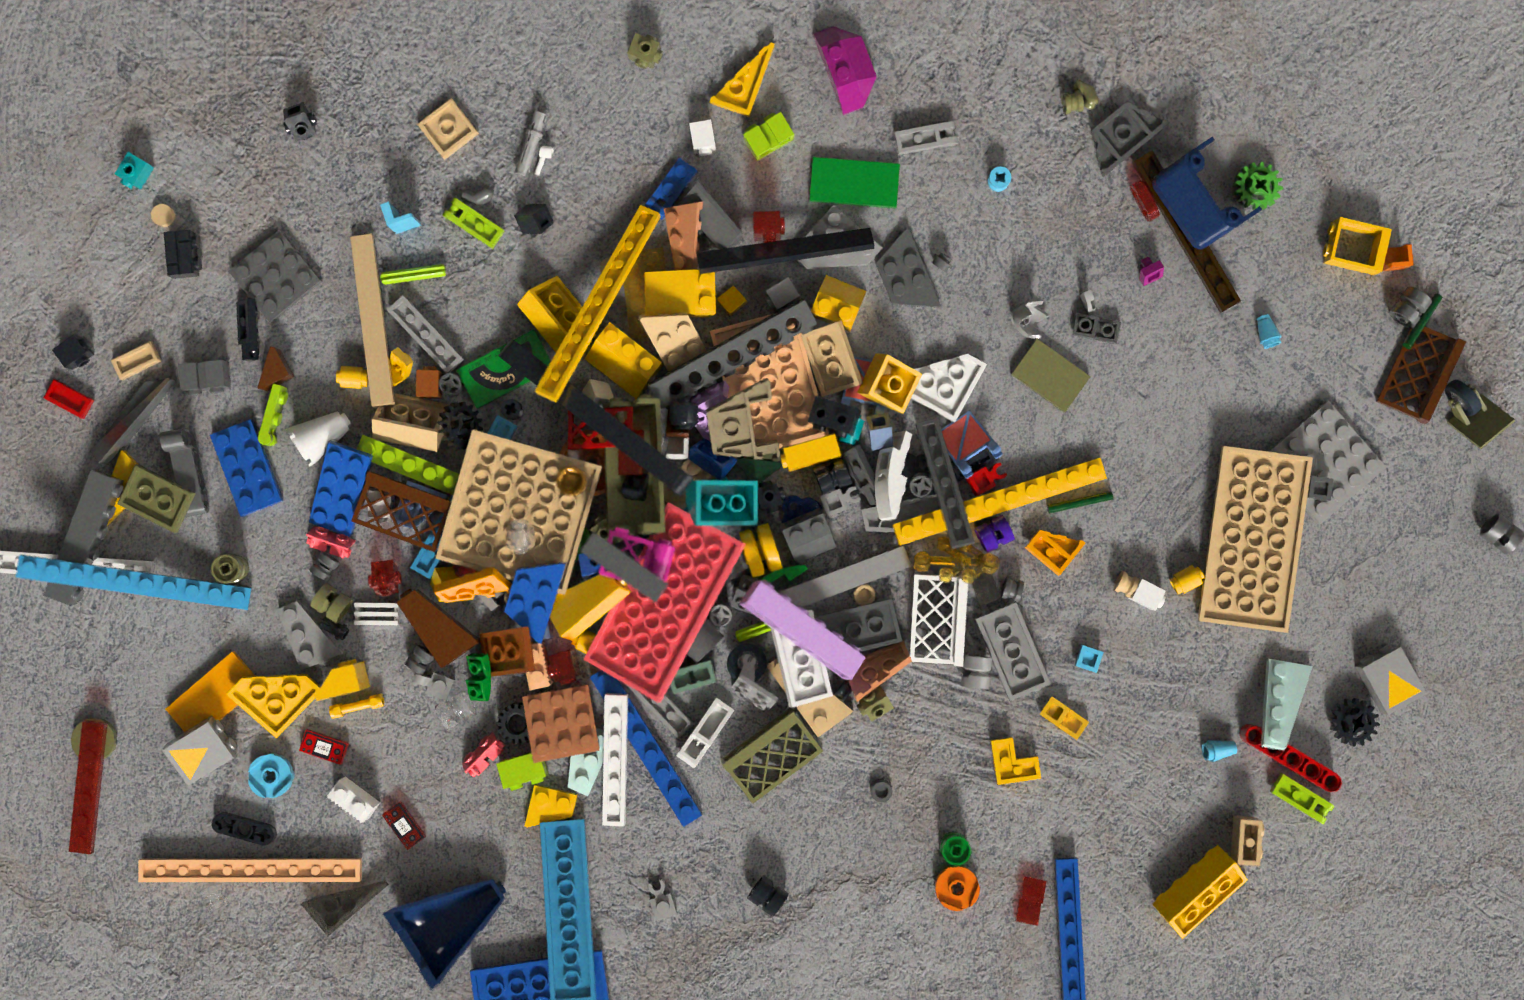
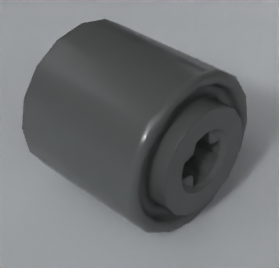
M706 618L687 655L695 663L699 662L722 640L724 635Z

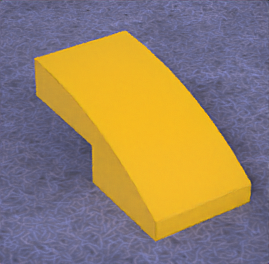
M1054 697L1049 699L1040 713L1042 717L1076 740H1078L1089 724V721Z

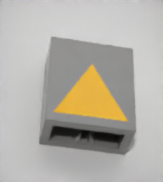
M1391 644L1379 650L1380 653L1375 656L1369 655L1360 660L1361 663L1355 666L1379 712L1386 715L1427 694L1403 649Z
M210 716L166 743L162 751L189 786L233 759L237 753V745L232 738L226 736L222 723L219 720H215L213 716Z

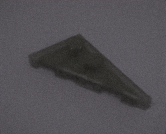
M384 880L308 899L302 902L301 906L323 932L329 936L389 884Z

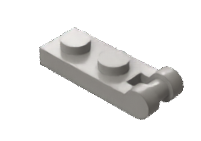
M954 121L894 132L898 155L958 144L957 136H954L953 131L955 129ZM939 132H945L946 138L940 139Z

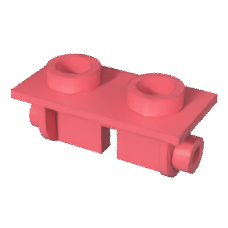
M314 526L306 534L308 536L306 543L311 548L325 552L327 546H331L329 554L343 559L350 557L351 550L349 548L356 542V540L346 535L330 532L323 527Z
M494 732L489 736H485L480 741L479 746L465 756L462 763L465 773L468 772L472 777L479 776L490 765L485 758L488 757L494 761L504 751L505 744L501 740L497 741Z

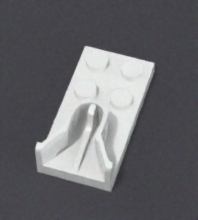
M807 610L809 612L808 616L815 620L813 610ZM769 626L775 644L789 707L793 708L833 696L826 666Z

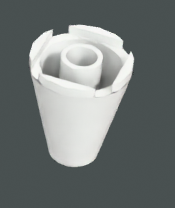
M337 411L291 426L286 429V432L288 434L293 433L289 437L305 460L310 459L306 462L310 467L326 453L330 441L338 442L349 431L348 425L351 423L345 413L340 415Z

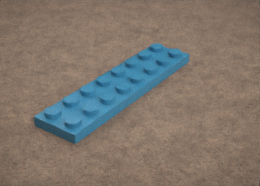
M585 819L541 822L540 834L551 1000H597Z

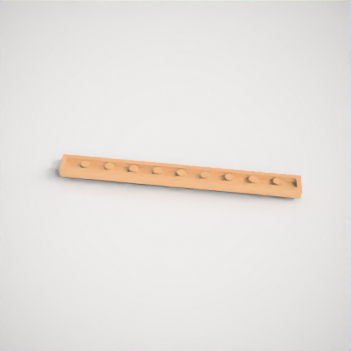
M141 858L138 862V882H360L362 880V858Z

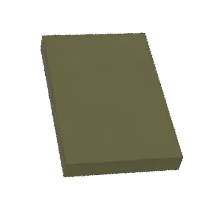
M1039 339L1035 340L1011 374L1064 413L1091 377Z
M135 464L117 504L173 533H178L196 493L139 464Z

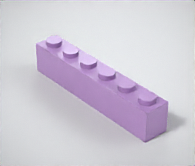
M763 580L762 582L755 581L752 583L739 603L741 606L841 678L853 679L866 658L860 654L861 650L853 644L848 645L843 641L844 637L839 633L827 630L825 628L827 625L816 618L815 620L808 616L809 612L803 607L794 606L790 603L792 600L788 596L775 592L773 590L774 586L769 582Z

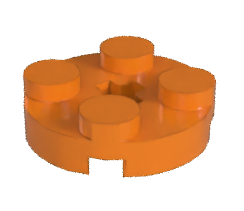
M961 865L947 866L939 873L935 881L936 896L941 904L949 910L962 911L974 905L979 897L980 887L978 879L967 867ZM959 882L963 890L955 894L953 893L954 889L951 887Z

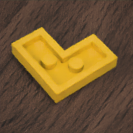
M1012 737L990 740L997 785L1041 779L1038 756L1016 759Z

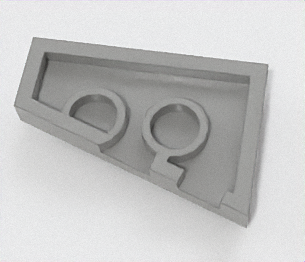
M300 601L276 609L300 670H305L344 654L331 641L329 635L319 627L316 620Z

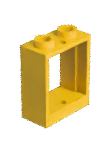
M1339 217L1331 222L1328 227L1327 234L1330 236L1328 243L1325 244L1322 255L1325 257L1323 263L1371 275L1381 273L1392 229ZM1341 229L1374 236L1368 265L1335 257Z
M835 434L783 448V454L780 455L783 469L788 468V472L834 460L841 456Z

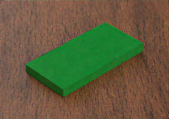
M813 157L809 202L896 209L900 164Z

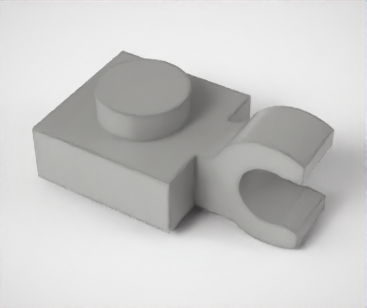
M433 672L432 677L416 673L413 679L414 683L428 687L426 690L427 694L443 700L448 699L455 679L437 672Z

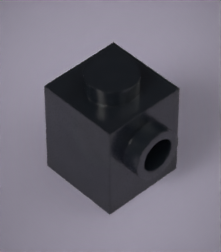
M74 334L52 349L64 368L72 370L86 365L90 361L89 358L94 355L90 349L92 348L91 343L85 337Z

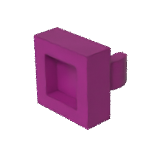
M1149 257L1140 260L1142 265H1140L1139 280L1143 286L1163 277L1164 265L1160 260L1152 263Z

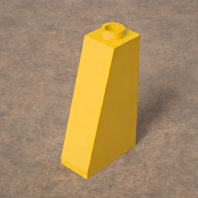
M598 575L567 589L565 595L557 594L550 619L560 637L573 641L631 593L623 580Z

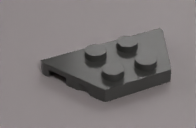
M1124 103L1091 131L1102 177L1110 173L1170 122L1151 115V112L1140 110L1133 104Z
M908 228L876 263V268L892 305L939 308L941 306Z

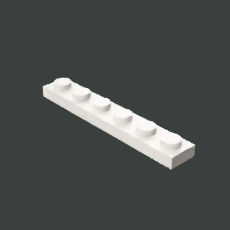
M605 694L602 825L625 826L628 694Z

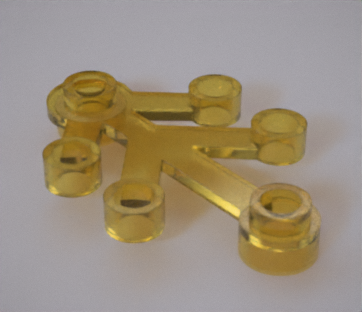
M940 537L937 541V548L940 551H945L952 557L930 556L927 552L920 551L914 556L913 567L918 571H927L931 565H953L951 568L940 569V581L950 582L955 575L962 571L961 580L965 583H972L983 572L986 574L996 572L1000 567V559L996 555L982 553L972 546L973 544L959 547L961 551L968 552L974 557L969 558L956 548L952 549L948 537ZM968 566H976L973 569L967 568Z

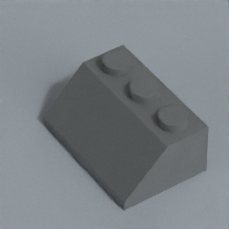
M697 182L679 205L703 202V208L699 212L701 230H698V235L701 238L705 236L710 242L708 246L711 250L735 247L743 240L742 231L702 185Z

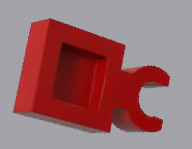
M1001 463L993 464L989 471L985 466L974 472L971 477L966 478L975 497L995 487L994 480H1001L1007 476L1006 473L1001 475L996 473V469L1002 465Z

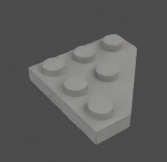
M833 205L805 237L860 228ZM874 241L875 247L871 250L796 261L806 270L858 265L868 266L882 250V247Z

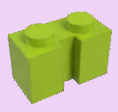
M781 112L778 114L771 113L764 118L765 123L760 126L753 124L745 130L746 133L743 134V139L756 161L794 140V133Z
M532 752L496 763L503 789L510 788V791L522 788L523 783L531 781L532 785L543 782L544 777L549 774L545 761L533 763Z

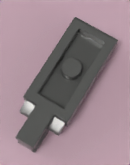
M859 444L841 453V457L858 493H862L864 497L866 496L870 506L876 504L875 475Z

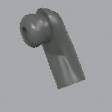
M488 185L476 193L464 189L461 199L477 206H482L493 198L494 189Z

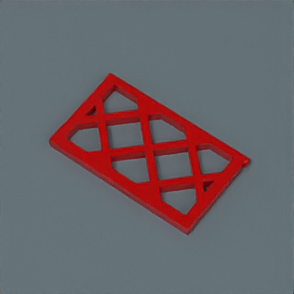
M632 406L603 408L614 417L618 412H627V419L623 424L633 431ZM568 411L569 450L615 447L608 440L605 443H594L592 440L598 433L594 431L588 437L581 430L586 423L582 421L577 426L574 423V414ZM578 433L586 439L583 444H574V437Z

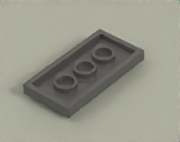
M892 598L814 617L827 625L825 627L827 630L839 633L844 637L843 641L845 643L857 646L861 652L902 642Z

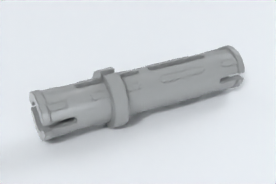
M534 111L529 129H526L525 143L514 172L517 176L528 178L537 145L543 137L542 130L547 115Z

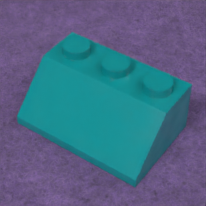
M692 481L686 489V505L694 525H758V481Z

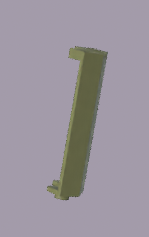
M639 395V398L632 402H623V398H611L610 402L603 405V408L632 406L633 432L662 453L660 399L652 398V395ZM618 412L615 417L623 423L627 419V412ZM617 447L604 448L608 535L610 530L615 531V527L628 530V535L630 536L665 533L663 483ZM628 472L649 475L645 501L625 499L621 488Z

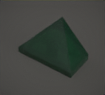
M744 456L737 457L739 466L752 481H758V485L781 467V461L777 462L772 461V459L763 458L759 460L753 457L744 458Z

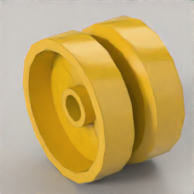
M768 523L757 527L758 541H755L753 532L750 529L739 532L741 542L745 544L742 550L746 565H749L753 578L764 575L763 560H766L768 568L772 572L783 569Z

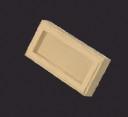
M149 341L112 359L111 362L119 379L124 380L162 362L153 342Z

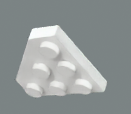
M969 354L916 368L914 370L921 373L922 376L911 399L955 422L987 364Z

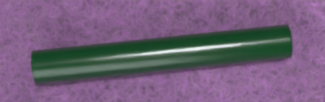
M1434 294L1431 299L1432 304L1425 313L1421 314V319L1403 343V347L1406 349H1411L1443 298L1440 294Z
M1112 491L1050 504L1047 505V511L1050 514L1113 500Z

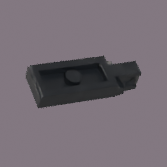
M247 298L236 302L238 345L242 346L243 361L259 360V348L257 347L258 328L256 327L257 307L255 299Z

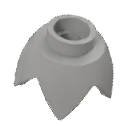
M1043 301L1027 302L1013 311L1012 324L1026 338H1041V334L1037 331L1034 324L1049 317L1045 311L1036 307L1037 305H1042Z

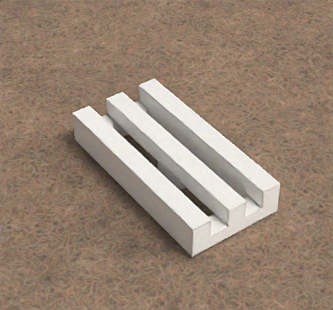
M354 603V625H399L400 608L397 603ZM361 607L395 608V611L360 612ZM360 616H394V620H360Z

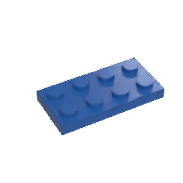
M252 419L210 434L240 517L284 501L264 447L258 441L259 434Z
M334 441L328 443L308 523L349 537L353 534L356 523L351 522L366 483L365 478L370 469L373 458L372 454Z

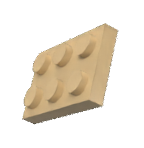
M842 320L812 330L807 334H801L822 397L863 384Z

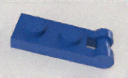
M678 158L644 207L659 212L660 219L663 220L665 218L664 208L673 207L697 173V169L681 158ZM659 199L666 202L664 206L657 204Z

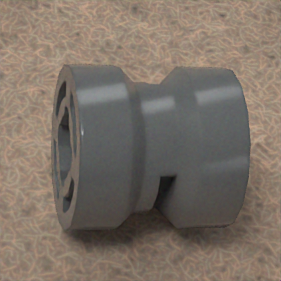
M321 551L318 555V561L316 564H312L309 571L318 578L328 582L331 578V572L333 569H337L340 562L331 555Z
M416 645L413 650L414 654L407 658L405 665L412 671L423 675L427 670V664L431 663L434 657L429 650Z

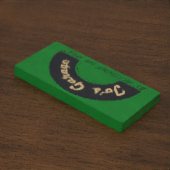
M535 330L514 339V341L544 364L550 365L551 360ZM507 344L457 369L477 409L531 382L498 356Z

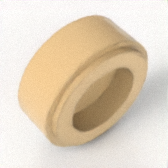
M158 204L151 211V219L155 224L167 227L174 222L175 212L166 204Z
M868 584L860 585L853 592L854 600L859 605L870 604L875 599V590Z

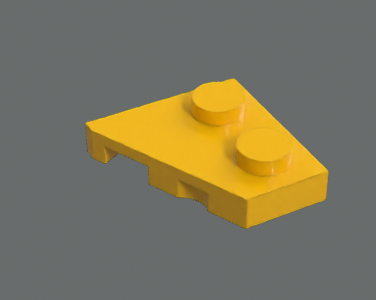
M535 784L524 827L540 825L541 822H553L572 817L578 794Z

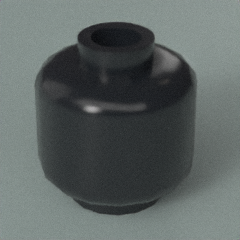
M677 398V402L670 405V424L675 426V429H693V426L698 424V405L691 402V398Z

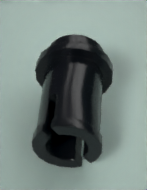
M326 616L322 620L329 625L320 622L319 627L334 635L336 640H344L349 633L346 624H336Z

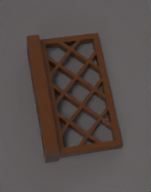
M1424 327L1421 332L1425 334L1427 341L1417 345L1414 342L1411 349H1406L1402 345L1376 401L1413 417L1422 424H1426L1431 420L1467 342ZM1439 339L1449 343L1446 350L1437 353L1433 344L1434 341ZM1429 343L1433 355L1422 359L1417 347ZM1414 349L1418 361L1407 364L1404 354L1406 351ZM1435 358L1438 367L1436 371L1428 373L1424 361ZM1420 363L1424 375L1412 378L1408 367ZM1405 369L1409 380L1398 384L1394 375L1396 371ZM1426 378L1429 387L1426 391L1419 393L1414 381ZM1410 383L1415 395L1403 398L1399 387ZM1395 388L1400 400L1395 402L1385 400L1386 392ZM1416 397L1420 405L1417 412L1409 410L1405 401Z
M368 471L365 478L366 483L351 522L436 552L452 501ZM370 486L377 488L382 497L370 502L367 495ZM393 495L399 496L403 505L391 510L387 498ZM383 500L388 512L377 517L372 505ZM418 503L423 513L412 518L407 506ZM425 506L431 508V510L426 511ZM369 507L374 518L367 522L358 519L361 510ZM404 508L409 520L398 524L393 513ZM436 510L444 513L441 522L433 525L428 514ZM390 514L395 526L384 529L379 519ZM425 516L430 527L419 532L414 520ZM374 521H376L377 526H376V525H373V524H371V523L374 522ZM411 522L416 534L409 537L403 536L400 527ZM397 529L398 533L392 532V530ZM432 530L435 537L432 546L425 544L420 535ZM417 536L419 541L414 540L412 538Z

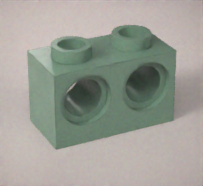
M709 659L679 668L671 682L673 694L717 682L712 660Z

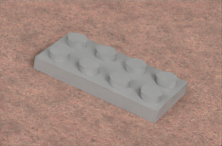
M1017 602L975 619L1009 701L1051 684Z

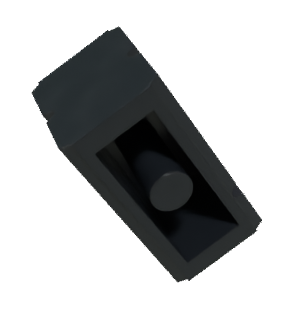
M191 230L164 232L167 276L173 279L199 277V270H202V261L197 254V249L200 248L198 235Z

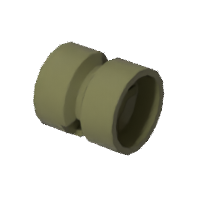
M235 554L220 555L215 558L211 566L213 577L221 583L241 582L249 572V565L246 559Z
M325 583L314 596L310 607L319 613L325 612L326 617L337 624L346 615L353 600L343 593L338 594L336 588Z

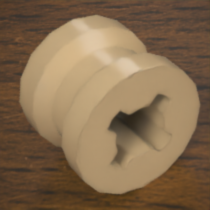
M1122 571L1115 582L1113 590L1123 592L1126 597L1131 598L1138 587L1139 578L1135 576L1130 577L1127 572Z

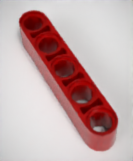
M1246 724L1240 729L1239 734L1243 742L1317 787L1328 792H1336L1341 788L1342 779L1337 773L1291 745L1287 744L1284 750L1274 749L1271 752L1268 751L1267 747H1262L1261 727ZM1255 729L1256 737L1253 740H1249V732ZM1293 752L1294 760L1288 763L1287 755ZM1312 764L1313 771L1307 775L1306 767ZM1331 776L1332 782L1329 786H1326L1325 779Z

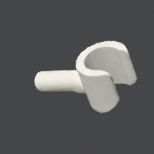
M542 146L540 148V158L534 174H540L545 158L552 159L553 147Z

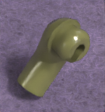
M1077 79L1072 89L1081 90L1082 94H1084L1086 98L1084 106L1086 108H1095L1099 98L1094 87Z

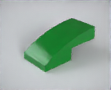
M806 565L790 566L774 571L761 579L771 583L785 574L788 580L791 581L808 568Z

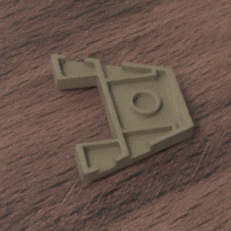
M764 378L705 410L711 449L714 455L745 456L759 460L763 458L772 459V461L777 462L781 461L777 440L755 444L749 404L772 400L768 378Z

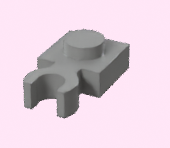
M855 486L848 488L845 494H842L841 490L838 489L819 497L827 517L847 510V502L857 503L861 500L860 497L856 499L850 497V492L857 489Z
M663 878L659 880L661 884L659 889H655L652 882L648 884L649 891L655 895L649 901L656 921L677 915L671 892L664 893L665 881Z

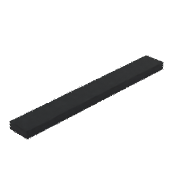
M863 228L696 252L699 272L704 274L874 249L875 243L871 228Z

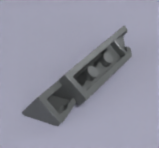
M166 378L144 382L107 430L105 436L90 450V453L98 463L109 465L119 450L128 445L175 384V379Z

